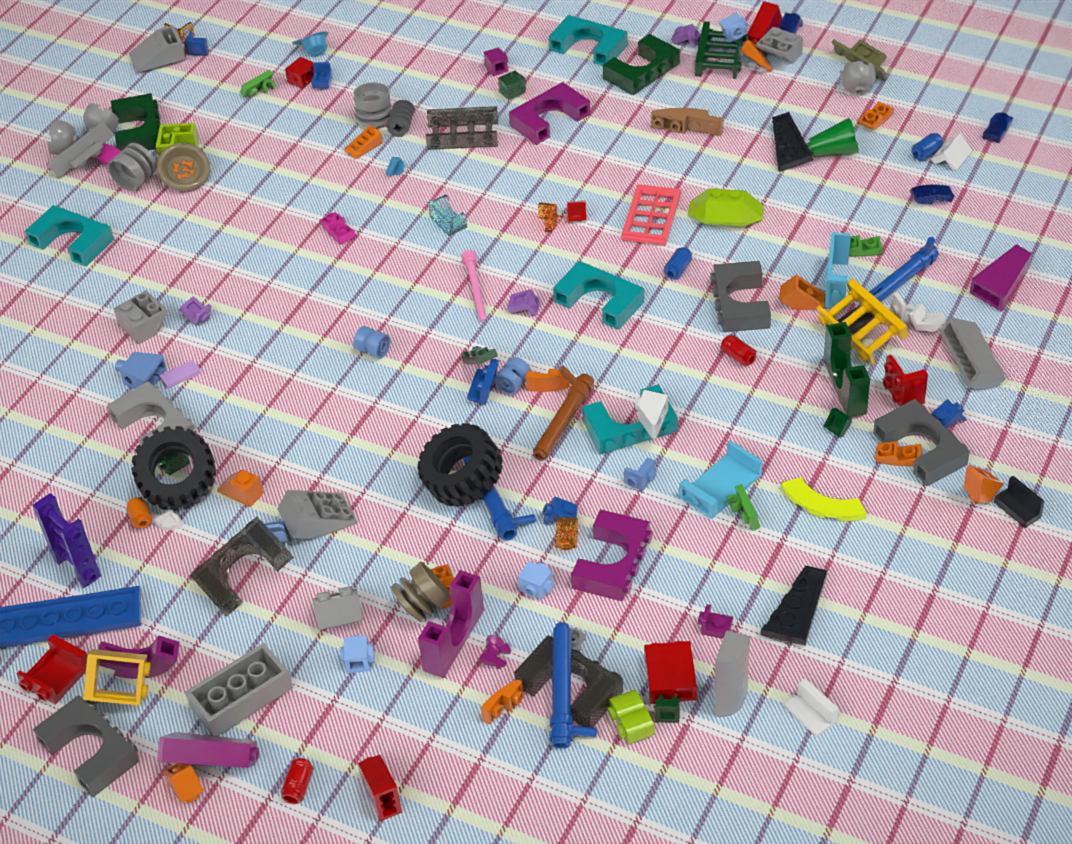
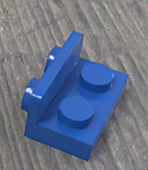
M491 359L489 366L485 365L484 370H476L467 400L486 405L497 373L499 360Z

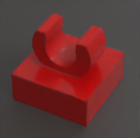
M585 200L567 202L568 221L587 220Z

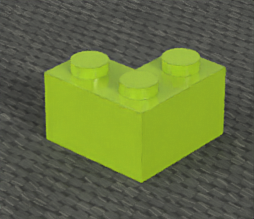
M160 124L156 143L158 158L161 152L168 146L177 143H190L198 147L199 137L196 124Z

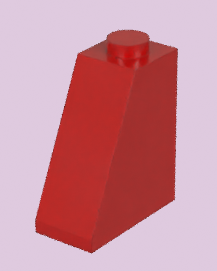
M766 1L762 2L748 31V40L756 45L772 27L781 28L784 23L779 5Z
M381 755L367 757L363 761L358 762L360 776L379 821L401 814L402 808L397 785Z

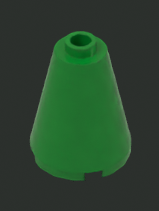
M850 118L809 138L810 142L807 143L810 152L814 156L859 153L858 143L855 138L856 134Z

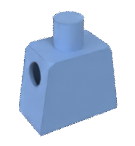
M133 352L127 361L119 359L115 363V370L120 372L123 383L133 389L147 381L155 387L160 380L159 375L167 370L164 356L161 354Z

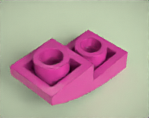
M104 143L103 148L100 149L102 152L93 159H98L101 164L108 165V162L118 155L121 150Z
M336 212L329 213L320 219V223L339 244L356 237L355 231L347 226L344 218Z

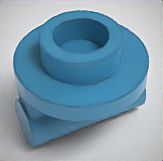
M392 157L385 174L388 176L402 174L405 167L403 160L400 157Z

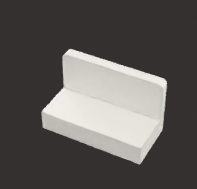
M961 133L948 138L931 160L934 164L946 160L952 170L955 171L972 152V148Z
M806 678L798 683V694L787 701L784 706L787 711L816 737L834 725L838 720L839 708Z

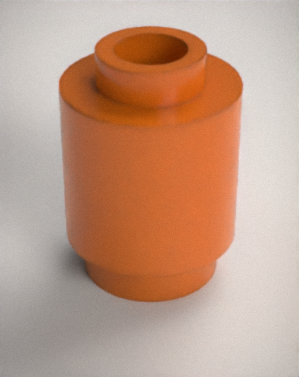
M139 497L132 498L127 502L126 512L132 526L137 529L149 526L153 518L147 503Z

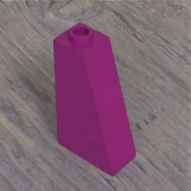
M1017 244L972 278L970 294L1002 312L1030 268L1032 253Z
M173 732L159 737L157 762L249 768L258 761L260 751L257 748V741Z

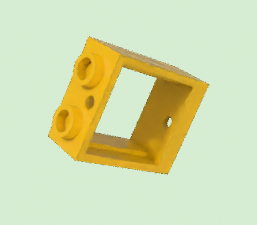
M91 649L87 657L83 700L140 706L142 700L146 699L148 694V685L144 684L145 676H149L151 663L147 662V655ZM100 659L139 663L136 693L97 690Z

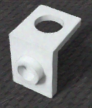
M897 292L893 293L892 305H890L891 312L904 323L911 322V317L905 316V311H913L915 306L913 304L906 305Z

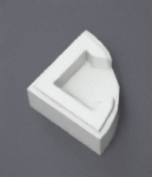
M169 510L153 519L155 525L164 530H175L183 527V522L173 510Z

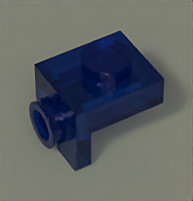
M785 12L779 28L796 34L799 26L802 27L804 23L799 14Z

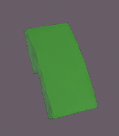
M860 235L850 238L849 256L865 257L884 254L880 236L863 240L860 239Z

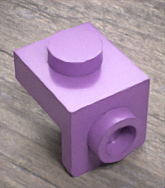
M693 24L684 27L679 26L675 29L671 40L674 44L689 40L692 47H695L700 40V33Z
M192 296L179 308V311L196 326L200 322L204 323L211 316L210 310L212 306L210 304L204 306Z

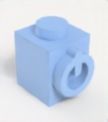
M738 12L719 21L723 34L729 43L748 34L746 29L748 26L747 21Z
M528 561L517 576L519 591L524 592L530 597L542 600L553 589L554 581L552 576L554 573L543 563L538 562L535 564Z
M367 635L344 638V647H340L341 661L345 662L347 673L370 671V663L375 662L373 643H368Z

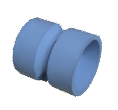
M361 326L355 334L353 346L358 351L370 353L371 356L381 359L390 348L391 338L385 333L376 332V330L367 326Z
M511 357L497 373L494 382L499 390L508 395H513L518 391L522 383L526 381L527 371H531V369L523 359Z

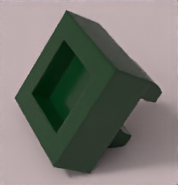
M832 408L824 427L836 436L844 437L852 423V418L839 409Z
M663 695L656 699V722H680V699H677L676 695H673L672 699H664Z

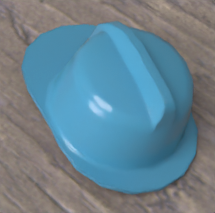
M327 31L317 32L306 38L293 41L292 44H302L309 55L316 56L326 50V37L329 33Z

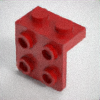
M887 355L886 363H884L885 376L883 378V385L892 394L894 403H897L900 407L915 399L921 405L925 404L928 381L926 370L923 369L905 374L894 357Z

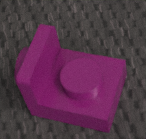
M706 604L704 612L700 611L698 625H701V635L723 639L726 630L731 631L733 624L732 616L711 612L710 604Z

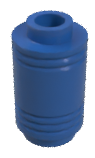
M930 133L914 144L911 149L913 157L923 161L938 151L943 145L942 136L938 133Z
M680 247L675 250L664 266V273L667 277L676 280L682 276L692 261L691 251L686 247Z

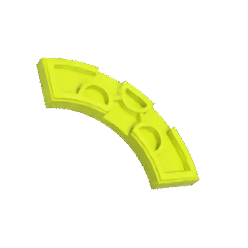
M802 477L781 482V488L787 497L795 505H800L812 515L821 518H836L838 521L866 519L867 514L859 498L841 500L823 496L811 489Z

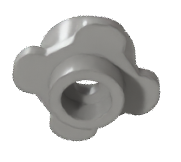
M571 628V640H575L571 641V649L573 651H580L582 642L586 640V635L579 629Z

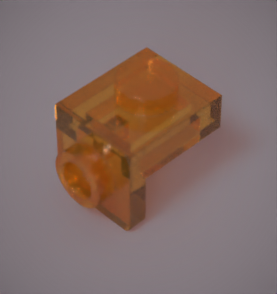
M539 202V218L544 219L545 232L552 233L554 227L559 223L557 204Z
M557 517L555 548L562 550L577 548L578 518Z

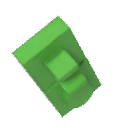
M268 70L242 84L240 94L243 98L248 95L253 96L261 87L263 92L267 93L268 87L266 85L274 89L276 84L272 80V71Z
M743 485L735 486L737 495L731 494L726 497L728 504L735 503L730 505L731 511L733 513L738 512L742 507L743 511L740 514L744 524L748 523L752 531L759 529L758 516Z

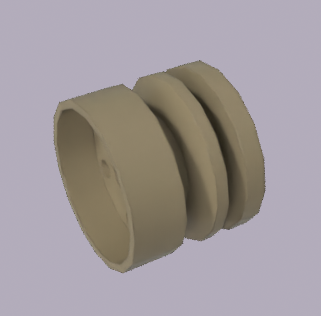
M420 561L409 571L412 582L405 577H401L400 582L402 586L394 583L391 589L403 609L419 622H423L426 619L424 612L428 615L433 613L430 602L441 607L451 598V595L433 571Z

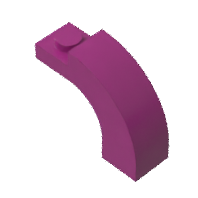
M158 635L154 642L146 648L127 649L101 641L98 650L147 655V662H150L151 666L149 676H145V678H151L161 675L173 667L178 658L180 642ZM100 659L99 666L115 670L114 676L129 679L138 678L139 663Z

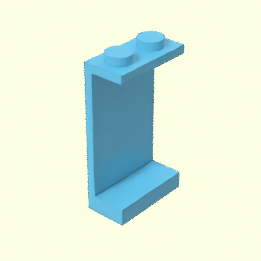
M831 232L825 309H831L846 297L847 276L832 275V264L848 265L851 233Z
M729 440L727 442V454L695 482L691 483L684 479L679 483V498L710 519H713L729 505L726 497L731 494L737 495L735 486L742 484L746 490L762 476L763 461L744 450L740 445H736Z

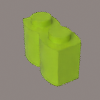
M636 689L609 699L610 707H607L610 719L612 721L616 720L618 724L616 728L621 739L625 738L627 743L631 744L655 735L653 720Z

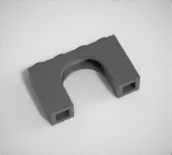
M760 261L713 264L710 282L714 284L712 286L713 298L717 297L715 299V310L719 311L717 313L718 325L722 324L723 332L770 329L771 312L768 301L739 302L729 296L738 290L762 288L763 273Z
M915 399L875 419L873 434L882 443L898 441L912 435L923 436L934 442L937 446L935 449L915 459L914 474L926 486L968 465L970 453L968 447L961 443L951 431L947 430L937 418L927 411L925 406Z
M77 695L33 728L38 742L51 755H54L75 738L83 735H95L103 739L97 753L74 770L79 784L92 797H95L139 762L136 754L138 751L136 745L131 740L126 741L117 726L112 727L108 718L103 713L98 714L93 703L90 700H83L80 695Z

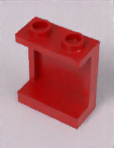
M52 634L47 639L50 649L27 673L19 670L16 675L20 681L19 686L24 691H31L42 701L46 702L48 700L56 705L86 673L88 654L86 651Z
M675 641L644 645L650 704H656V699H659L660 695H663L664 699H672V696L676 695L680 702L697 700V683L691 642Z

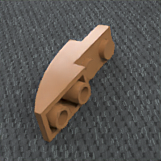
M666 108L651 112V127L683 134L687 130L721 136L723 133V118L710 116L709 110Z

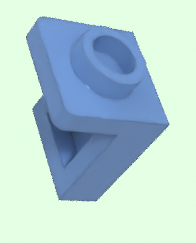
M647 457L637 471L626 467L624 469V483L632 488L643 491L648 483L652 482L656 477L655 460Z

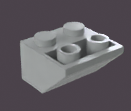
M772 27L756 44V48L764 53L794 63L802 55L803 37L780 28Z
M147 290L113 308L118 325L138 345L156 335L167 314V309Z
M349 586L338 589L339 593L330 594V591L316 594L317 598H313V605L319 630L363 620L357 589L352 590V587Z

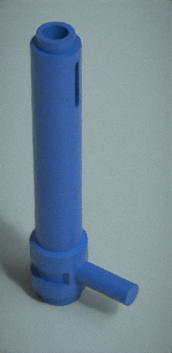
M929 237L926 244L919 251L911 255L906 263L871 289L869 293L882 302L915 274L925 270L934 263L939 255L937 248L934 246L935 238Z
M471 456L464 458L465 464L469 462ZM494 484L490 493H485L484 498H482L498 537L504 541L516 537L517 526L536 522L534 514L513 518L510 511L505 508Z
M564 622L557 623L553 628L552 716L549 718V726L552 728L549 732V740L552 747L560 749L571 746L573 735L597 736V728L573 726V717L571 716L572 629L568 623Z

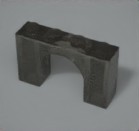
M258 517L247 523L241 531L231 537L225 545L215 551L210 558L190 574L193 580L226 617L243 603L241 598L230 587L228 581L229 571L238 559L249 554H257L264 557L278 572L294 558Z
M547 635L514 672L515 680L522 681L523 691L533 697L552 678L553 638ZM571 649V673L581 676L588 683L585 690L570 706L573 721L583 727H594L607 712V707H610L609 699L623 693V678L618 673L611 672L602 667L599 662L588 659L580 651Z

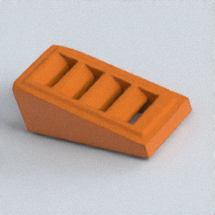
M747 40L741 48V52L769 72H772L773 68L762 52L756 48L754 43Z
M369 126L346 146L344 151L354 159H357L382 144V134L373 126Z

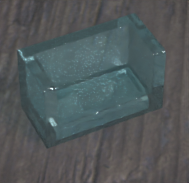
M447 194L428 202L430 217L448 236L468 228L466 214L462 212L457 215L450 207Z

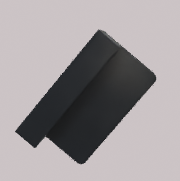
M1015 476L1009 478L1007 489L994 497V503L1024 528H1027L1042 516L1044 500Z

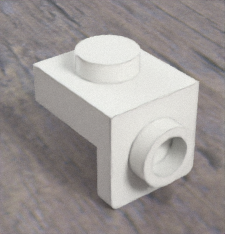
M920 303L910 313L911 321L916 331H936L946 320L943 313H926L924 305Z

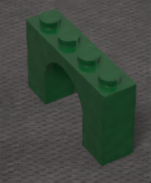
M649 33L638 41V55L651 63L644 66H632L613 57L603 64V79L631 95H635L680 64V49Z
M152 93L111 100L112 112L118 117L119 124L144 121L142 125L136 128L116 131L115 140L117 148L122 151L130 143H137L148 151L155 150L161 122L157 99L153 100Z
M841 322L826 325L823 361L845 414L849 417L867 414L871 379L865 365L851 366L852 335L847 323Z

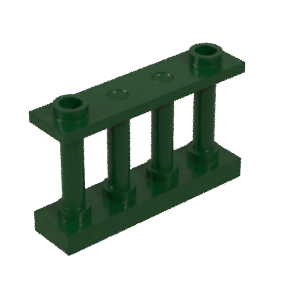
M704 21L695 60V76L702 77L703 70H706V68L733 70V79H736L737 72H741V62H739L743 41L747 39V34L738 39L737 42L711 41L712 38L726 37L723 31H713V29H710V22ZM710 48L736 49V52H735V53H734V52H718V51H709V49H710ZM708 58L733 59L734 63L710 62L707 60Z

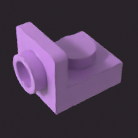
M531 289L511 294L507 309L510 313L528 309L532 316H535L540 306V300Z

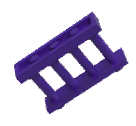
M51 493L32 505L54 562L60 565L67 560L73 565L83 589L101 577L82 521L78 518L70 524L65 520L56 497Z

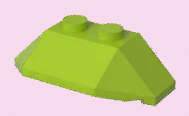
M719 188L706 189L690 201L688 217H693L703 224L741 227L763 221L764 205L746 190Z

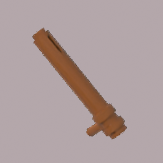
M564 365L558 369L562 376L571 384V387L567 392L568 395L534 447L533 456L535 459L543 461L548 458L576 411L588 398L594 388V379L590 375L581 374L575 377Z

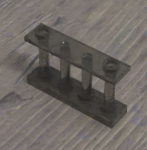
M497 106L427 109L428 128H432V134H426L427 150L498 147L497 130L492 131V125L498 124ZM475 125H485V131H475ZM457 126H468V132H457ZM440 127H450V133H439Z

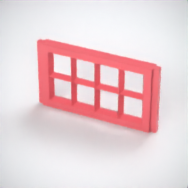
M638 184L622 231L621 240L666 246L681 196V189ZM642 194L655 196L654 201L642 200L640 198ZM659 196L672 198L671 203L659 202L658 198ZM638 205L652 206L651 211L637 210ZM656 207L669 208L668 213L654 211ZM635 215L649 217L647 222L634 221ZM652 217L666 219L665 224L651 223ZM632 226L645 227L644 233L632 232L630 230ZM649 228L662 229V235L649 234Z

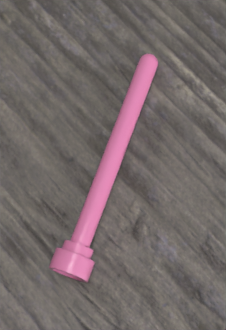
M467 250L461 255L462 263L468 268L478 318L480 321H485L486 314L475 269L477 256L473 250Z

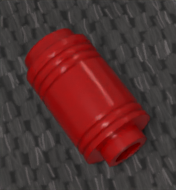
M728 335L722 340V351L741 365L748 366L755 361L756 350L735 335Z
M298 758L291 761L281 789V798L285 802L296 805L304 799L314 770L309 760Z

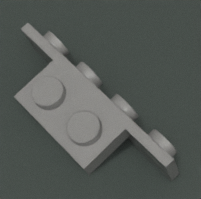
M101 122L49 161L47 165L59 178L72 167H83L89 157L92 156L94 158L102 152L100 149L103 148V144L115 135L105 122Z

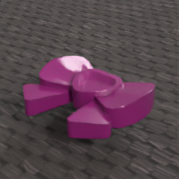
M489 635L486 638V650L481 654L479 660L485 665L496 666L497 669L506 666L507 662L498 657L499 652L510 654L511 648L508 643L504 644V641L499 636Z

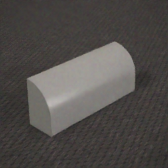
M950 317L939 332L968 387L987 390L1001 384L1006 377L977 324Z
M726 630L715 660L714 716L716 717L733 715L743 706L748 690L750 636Z

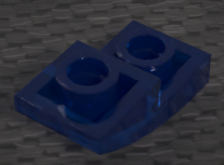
M996 112L990 119V124L983 132L982 138L1000 143L1014 117L1008 116L1004 112Z
M921 185L910 190L914 201L919 204L932 205L934 199L940 202H952L955 197L950 186Z

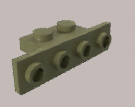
M835 39L832 40L833 50L838 55L846 56L851 63L863 61V64L869 65L868 62L872 63L875 66L876 78H882L885 81L888 79L885 70L880 67L887 58L883 52L861 39L851 49Z

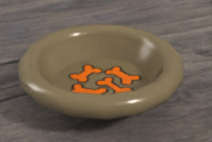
M177 143L168 146L161 152L157 160V173L161 181L168 187L178 191H190L199 188L206 182L210 174V161L206 153L199 147L190 143Z

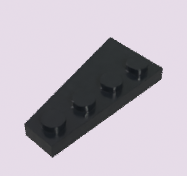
M786 112L772 117L778 172L813 161V155L790 113Z
M805 565L792 584L788 594H785L777 610H774L768 623L762 627L761 635L806 646L827 578V570Z

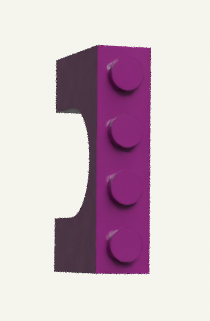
M561 82L509 111V123L512 128L538 145L550 138L549 123L539 116L540 114L547 111H560L578 122L591 115L590 100L564 82Z
M600 509L593 524L594 539L618 545L627 554L623 559L612 564H600L578 558L571 573L572 589L623 602L625 594H629L631 591L632 578L638 574V563L645 557V546L647 543H651L653 531H650V521Z
M459 570L449 586L452 607L446 627L428 621L418 637L423 671L441 678H445L484 612L480 576Z

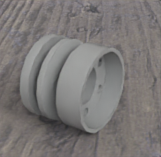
M377 82L365 83L355 88L353 96L356 121L364 127L386 125L392 110L389 88L385 84Z
M137 143L127 145L108 162L107 166L108 172L116 184L128 191L136 190L157 169L156 161L151 153Z

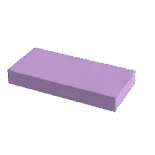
M192 360L159 376L167 389L201 374V370Z

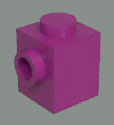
M499 47L483 52L485 67L492 76L508 72V57Z

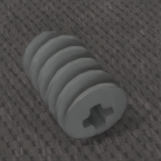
M398 100L393 104L387 125L389 133L393 136L402 137L410 129L415 110L414 105L410 101Z

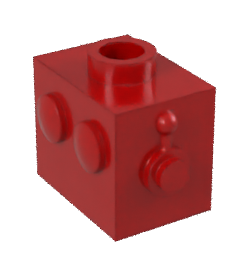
M303 57L296 59L285 68L287 83L301 89L305 88L312 82L314 62Z

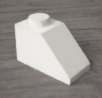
M644 390L641 398H637L635 409L638 410V419L651 438L656 439L668 412V395Z

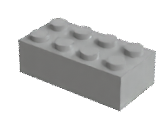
M263 643L185 691L191 710L212 736H218L286 693L293 686L289 671L266 644Z

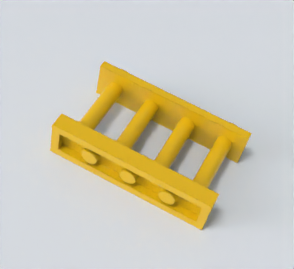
M852 278L847 283L849 292L846 297L828 311L824 310L820 305L817 307L818 320L824 326L839 323L833 317L852 301L860 302L861 307L842 322H846L849 327L866 312H871L874 315V319L852 335L851 347L857 352L859 358L864 362L868 361L871 365H874L873 352L892 336H898L902 340L909 336L907 325ZM879 324H885L888 327L885 333L867 347L859 341Z

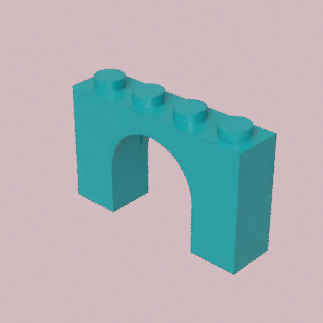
M567 15L549 35V50L565 54L578 41L595 40L599 43L593 49L594 63L603 66L604 63L613 57L618 58L628 46V31Z
M52 205L25 230L29 245L44 250L57 237L71 232L81 233L67 248L72 262L85 267L114 241L111 227L107 224Z
M578 261L553 287L554 302L569 309L588 292L603 291L611 294L613 297L602 308V322L618 330L644 303L643 287L581 261Z
M660 384L640 389V398L644 390L665 394ZM602 401L582 406L583 422L600 455L653 439L641 422L621 424L611 419ZM669 401L668 412L657 438L678 432V417Z

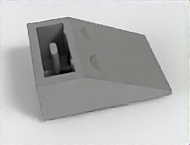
M174 25L157 29L129 52L137 73L186 59L182 42Z
M287 490L277 508L292 538L313 539L357 524V520L343 494L338 492Z

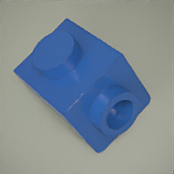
M189 32L184 40V46L187 48L188 55L208 56L207 39L194 38L193 32Z
M314 62L312 88L329 89L332 80L331 64L329 62Z
M949 399L931 413L946 429L959 418L963 422L967 420L962 414L965 410L957 402L953 404Z
M554 496L543 508L544 524L549 525L555 519L573 526L577 522V505Z

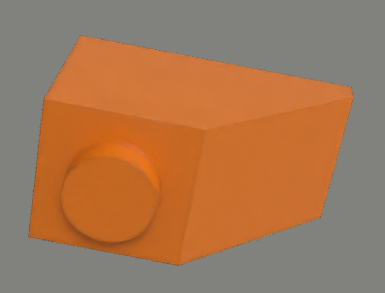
M796 274L780 286L779 300L794 310H817L819 305L824 309L826 293Z
M968 465L963 489L969 493L968 497L975 503L989 504L1004 483L990 471Z
M243 469L231 474L217 488L219 493L250 508L263 495L260 478Z
M177 763L162 771L172 791L182 803L185 801L186 803H191L200 797L199 794L204 791L190 764Z

